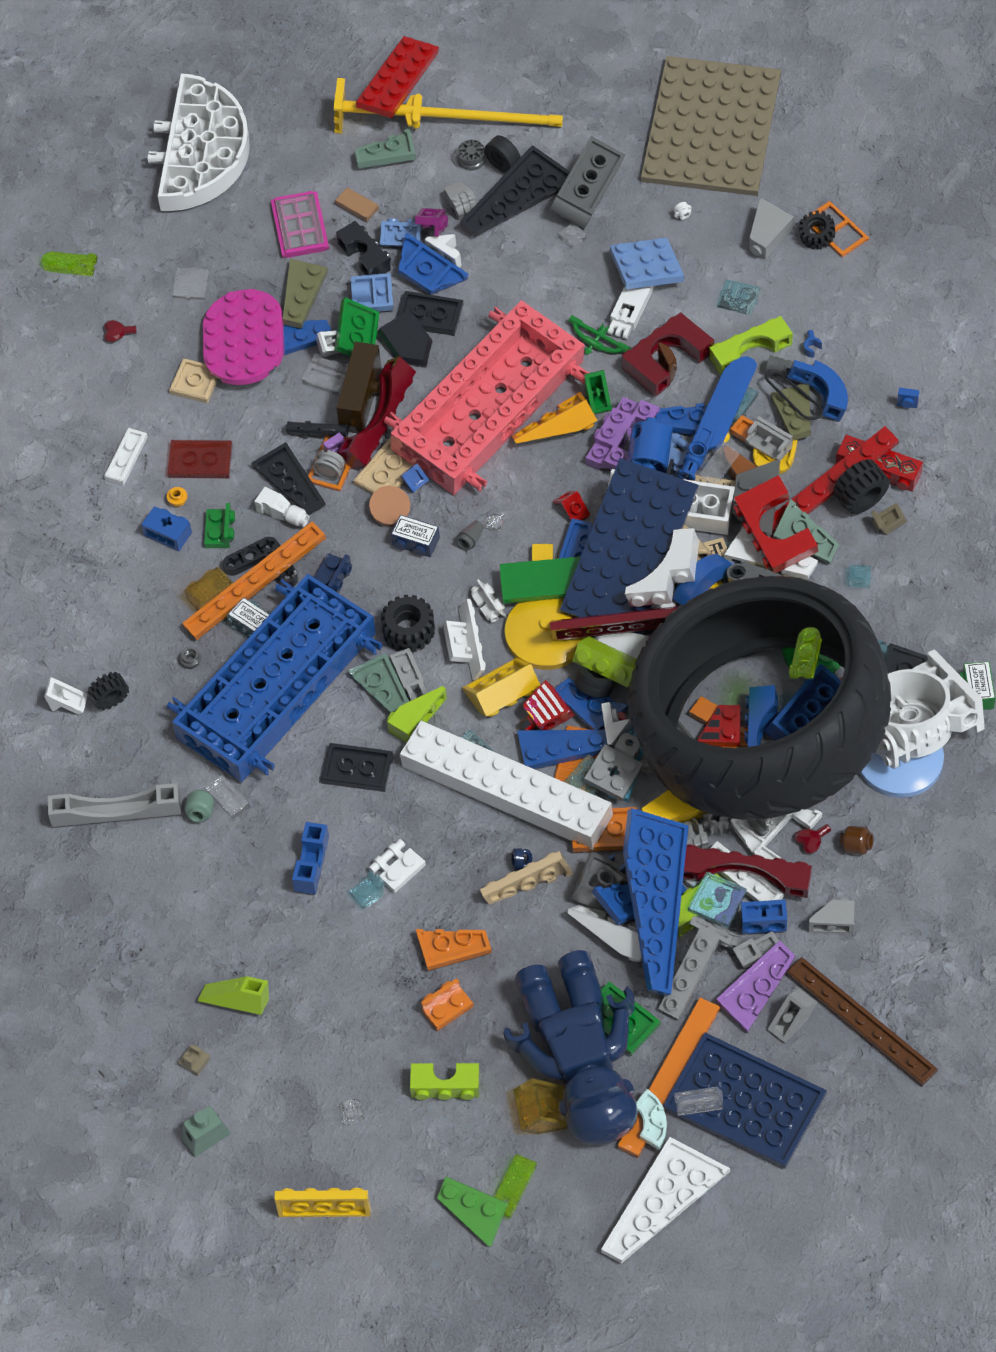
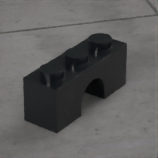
M353 221L336 232L337 244L348 256L357 252L365 253L359 257L360 270L365 275L385 274L391 270L390 255L387 251H383L375 238L372 239L368 235L364 226H360L356 221Z

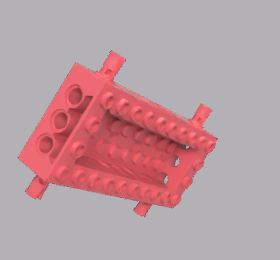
M522 300L507 315L497 307H494V312L490 311L488 317L498 324L404 420H401L393 412H390V418L386 416L384 420L385 424L394 429L391 432V450L412 465L418 463L426 476L452 495H455L467 482L481 492L482 486L485 488L488 481L480 477L476 472L570 375L584 384V374L590 373L580 367L583 362L585 344ZM529 361L532 365L525 367L521 363ZM498 387H503L506 389V391L504 393H498L495 391V389ZM471 414H478L480 418L473 420L469 416ZM450 440L454 445L447 447L443 443Z

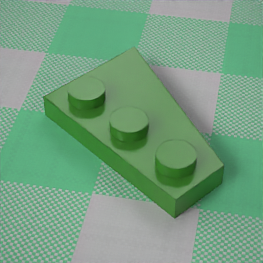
M445 1177L437 1198L484 1243L492 1246L508 1203L450 1177Z

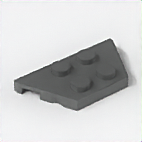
M775 460L737 474L734 497L778 476L780 460ZM775 507L768 510L760 520V529L769 537H772ZM732 508V516L740 521H744L742 516L738 517Z

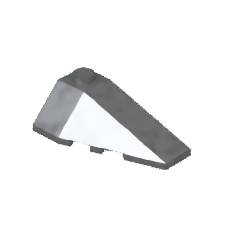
M591 852L576 882L571 898L591 908L606 911L593 895L594 887L602 886V888H608L611 884L618 883L620 885L629 884L628 877L616 868L617 864L612 860Z

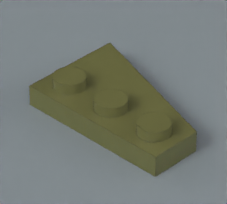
M797 385L801 390H803L807 395H809V385ZM794 387L780 390L804 415L810 417L809 399ZM777 391L772 392L771 400L787 433L793 436L792 441L811 436L810 420L800 416Z

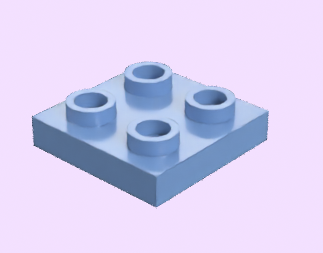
M391 273L351 277L353 301L376 311L394 310Z

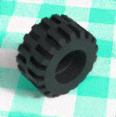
M862 460L852 465L840 476L833 488V494L849 513L859 514L870 509L881 500L889 488L890 479L873 460Z
M404 595L403 598L397 596L395 601L390 600L388 606H384L383 613H381L382 632L385 642L388 641L390 647L394 646L396 651L410 648L412 652H417V648L421 650L425 648V643L429 645L431 638L435 634L433 610L429 603H425V599H417L416 595H412V597ZM404 620H415L418 622L410 628L398 625Z

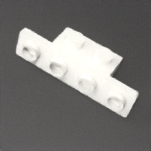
M466 599L459 608L461 622L446 621L443 624L450 661L469 663L472 680H476L485 671V661L481 653L482 645L479 642L478 626L474 617L475 610L472 607L471 599Z

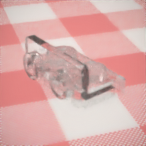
M719 1087L677 1092L674 1094L677 1116L723 1109V1095Z

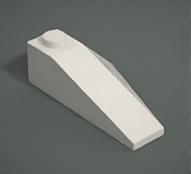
M582 905L568 909L569 915L617 952L628 956V959L631 961H642L635 922L626 921L617 925L610 915L606 916V911Z

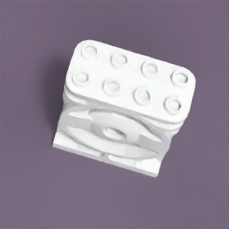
M935 649L927 653L928 661L913 669L899 670L888 674L891 685V712L889 724L885 727L886 732L875 754H879L887 767L890 766L892 769L899 767V759L903 763H907L910 761V758L923 757L936 752L948 742L952 731L964 732L973 728L978 733L984 730L982 697Z

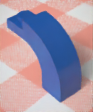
M794 360L788 371L787 378L810 385L816 389L823 402L822 416L840 422L848 404L847 389L842 379L833 369L817 360L814 361L813 365Z
M718 554L708 555L700 559L696 563L695 581L679 583L672 599L681 605H685L688 600L708 591L717 581L727 578V569L735 563L726 560Z

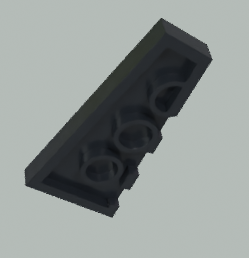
M286 442L251 463L259 473L292 502L304 509L307 515L326 505Z

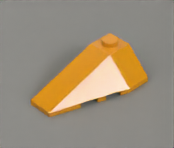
M579 392L558 404L557 411L546 412L542 415L539 423H530L512 435L515 443H521L576 432L582 429L588 430L594 426V422L597 419L588 402Z

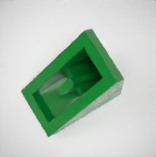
M604 370L584 374V391L592 412L596 414L612 410Z

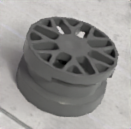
M470 139L465 140L458 146V162L463 169L473 171L484 165V145L481 142Z

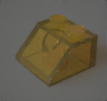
M531 1078L513 1090L521 1131L543 1134L568 1129L565 1116L561 1115L559 1109L560 1102L564 1099L565 1088L563 1085Z

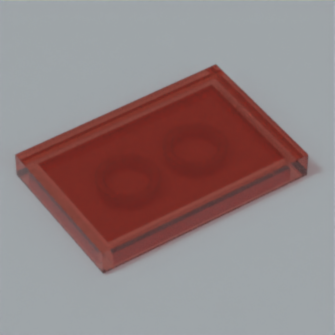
M171 440L168 478L230 479L232 441Z

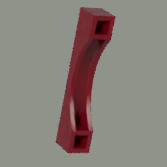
M400 356L387 360L379 375L380 398L374 417L361 432L345 438L337 452L353 469L365 467L369 464L373 451L380 444L381 436L388 429L387 424L384 423L386 416L390 418V412L396 414L399 403L405 398L404 394L407 388L413 383L416 371Z
M691 844L686 846L683 879L700 881L707 876L720 872H747L769 880L785 895L808 898L812 865H808L805 862L797 861L792 863L786 862L782 858L766 859L761 855L747 856L737 851L727 853L721 852L716 848L701 849Z

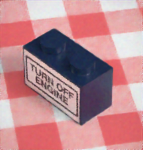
M403 515L399 516L391 533L392 546L430 558L440 539L439 526Z

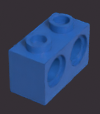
M786 900L741 902L742 934L787 931Z

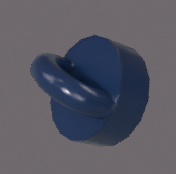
M514 848L511 852L514 870L525 868L533 860L532 853L528 849ZM524 854L527 855L526 863H524Z

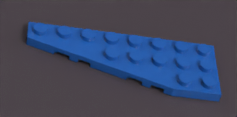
M631 808L627 812L623 855L647 991L668 996L672 992L689 825Z

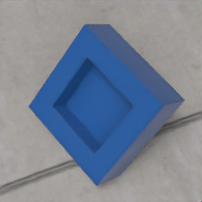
M899 387L897 406L917 408L919 390Z
M418 463L400 475L411 492L416 491L429 481Z

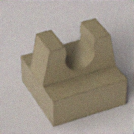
M190 1045L180 1059L179 1066L199 1076L211 1058L209 1054L205 1053L198 1046Z

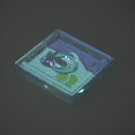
M706 872L688 907V911L729 928L747 893V888Z

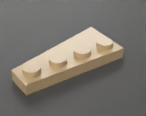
M558 851L546 855L544 859L538 862L527 864L525 868L517 872H510L498 881L489 882L480 890L488 904H492L516 895L517 890L529 891L534 889L535 885L539 882L547 881L548 884L556 881V876L565 874L568 877L574 874L563 855Z

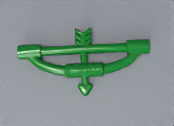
M573 315L570 316L568 322L573 325L574 332L583 340V343L589 345L588 348H585L586 355L592 353V348L612 354L625 353L627 350H631L630 346L617 342L605 335L610 327H604L603 323L597 331L583 323L581 319ZM581 327L596 335L595 339L585 336L578 328ZM601 338L617 348L605 347L602 343L598 342V339Z

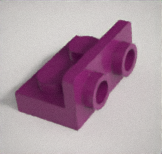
M421 208L415 216V224H421L423 228H431L432 225H435L434 236L439 237L444 232L445 227H448V216L445 215V209Z

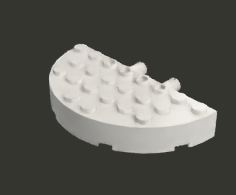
M181 74L172 121H154V133H170L166 152H148L149 164H164L158 193L161 211L188 209L218 197L240 176L249 155L250 142L247 121L243 109L236 98L217 83H210L200 76Z

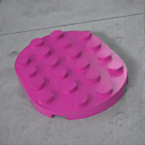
M255 289L228 292L215 301L207 310L203 320V355L206 367L213 377L216 376L226 384L246 385L269 376L268 372L280 365L284 356L283 314L278 301L273 296Z

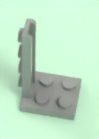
M693 916L690 924L697 927V934L673 979L671 995L664 997L658 1009L680 1019L718 944L733 948L734 945L742 944L745 938L707 918Z

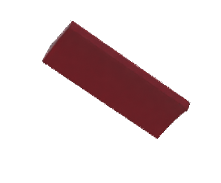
M678 606L552 620L550 622V630L553 641L654 630L660 623H664L666 617L676 610Z

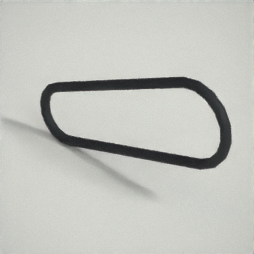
M768 371L766 373L765 380L800 416L808 420H816L822 417L823 408L820 404L778 371ZM778 374L814 403L820 409V414L816 417L804 415L768 379V375Z

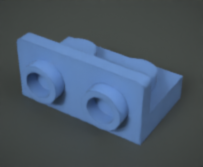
M393 218L382 221L380 246L403 247L406 233L421 242L423 227H421V224H415V220L411 219L406 220V222H399L398 219Z

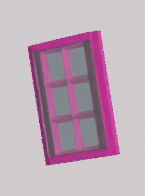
M317 191L276 197L271 200L282 257L290 258L329 249Z

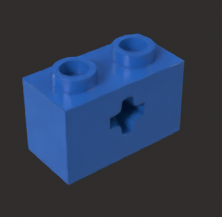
M155 506L141 524L145 537L176 551L181 550L192 534L190 522L186 518L178 517L171 514L167 509H160Z

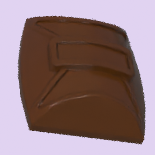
M658 343V363L670 373L671 383L677 370V361L672 350L667 345Z

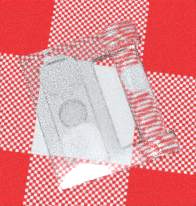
M315 354L301 379L302 384L340 395L349 364L337 363L322 358V355ZM321 365V366H324V367H327V368H330V369H333V370H336V371H339V372H342V373H338V372H335V371H331V370H328V369H325V368H322V367H319V366Z

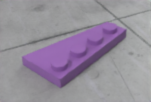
M779 940L716 999V1003L748 1033L794 961L795 955Z

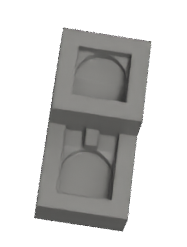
M772 931L755 941L751 938L732 949L743 968L755 964L778 942V939Z

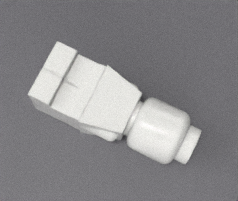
M267 487L263 488L254 501L256 511L262 515L265 512L271 515L272 518L286 520V522L294 526H306L309 521V515L306 514L304 509L296 505H290V502L284 496Z

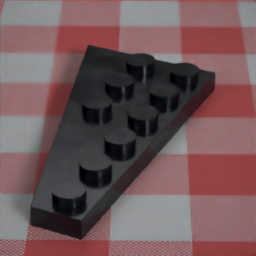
M532 145L460 221V226L472 235L477 236L559 193L570 171Z

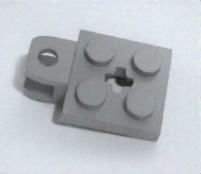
M624 733L619 738L614 749L604 745L585 776L584 782L623 801L643 767V763L636 760L640 747L638 738L629 733ZM616 769L619 775H613L612 777L608 770Z

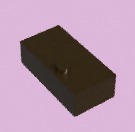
M362 342L354 343L336 407L339 425H348L350 433H359L366 427L374 395L379 392L380 383L378 380L382 369L379 345Z

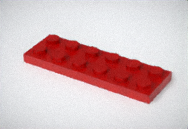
M403 36L356 101V108L392 118L439 53V47Z

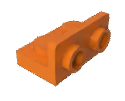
M457 978L453 981H447L441 986L440 990L434 994L426 995L421 1002L422 1013L437 1031L474 1007L471 999L460 987V982Z

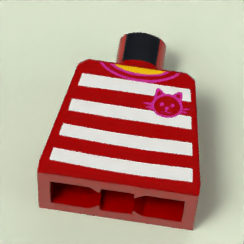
M545 680L523 704L529 715L520 724L525 730H531L536 725L541 730H551L575 715L556 689Z

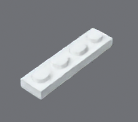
M718 841L711 847L719 849L721 852H730ZM739 871L720 872L722 876L742 892H745L754 901L783 899V893L763 877Z

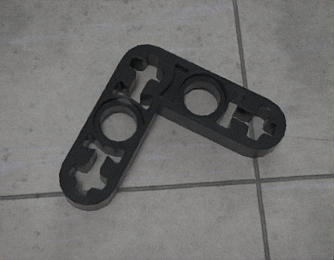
M274 537L262 538L226 556L222 563L224 572L230 576L238 575L257 565L280 547V544ZM248 553L256 554V557L252 560L245 558ZM292 565L286 570L288 576L292 577V579L285 578L283 572L277 577L280 584L281 579L293 587L298 583V574Z

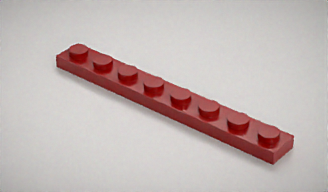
M884 426L791 500L803 512L811 513L834 495L833 488L836 485L835 483L848 468L866 459L876 462L899 444V440ZM790 501L775 512L771 538H773Z

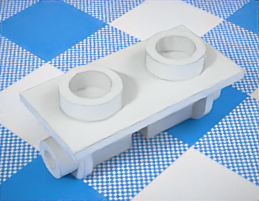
M478 579L477 581L480 586H474L471 589V596L479 607L486 603L480 608L486 619L493 623L498 620L500 614L506 618L507 616L503 611L505 608L503 603L492 595L495 593L489 583L484 584Z

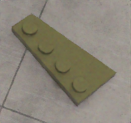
M290 259L283 312L284 325L303 328L328 274V267Z

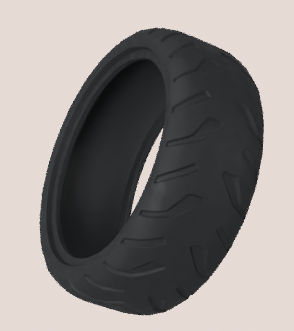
M765 576L744 578L743 580L738 579L719 585L714 589L711 588L688 600L685 605H680L668 615L664 623L658 625L645 642L646 646L642 647L635 662L636 668L632 671L629 695L631 696L629 698V711L632 725L648 765L661 783L682 802L711 815L740 820L775 818L799 812L801 809L806 810L826 800L828 796H833L851 782L855 775H859L870 762L871 755L876 753L886 732L885 727L889 724L891 685L881 647L869 622L855 605L839 593L828 587L801 578ZM771 648H799L822 654L844 668V674L838 690L824 710L804 727L773 742L750 747H719L699 742L677 729L684 704L699 683L720 666L745 654Z

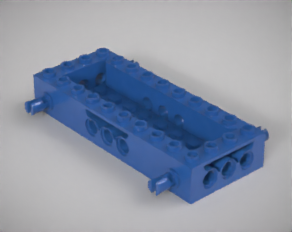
M309 574L295 588L281 579V585L277 584L275 591L286 598L187 706L175 697L172 698L173 704L171 702L167 704V709L178 715L172 721L176 739L241 783L255 768L262 771L265 775H269L268 769L273 771L275 764L265 758L266 755L363 647L373 655L377 654L376 649L381 650L382 643L372 638L376 634L374 616ZM312 623L320 625L317 629L309 628V625ZM289 652L293 654L289 659L282 658L284 653ZM259 682L266 684L262 689L255 688V685ZM231 712L239 714L235 719H229L227 716Z

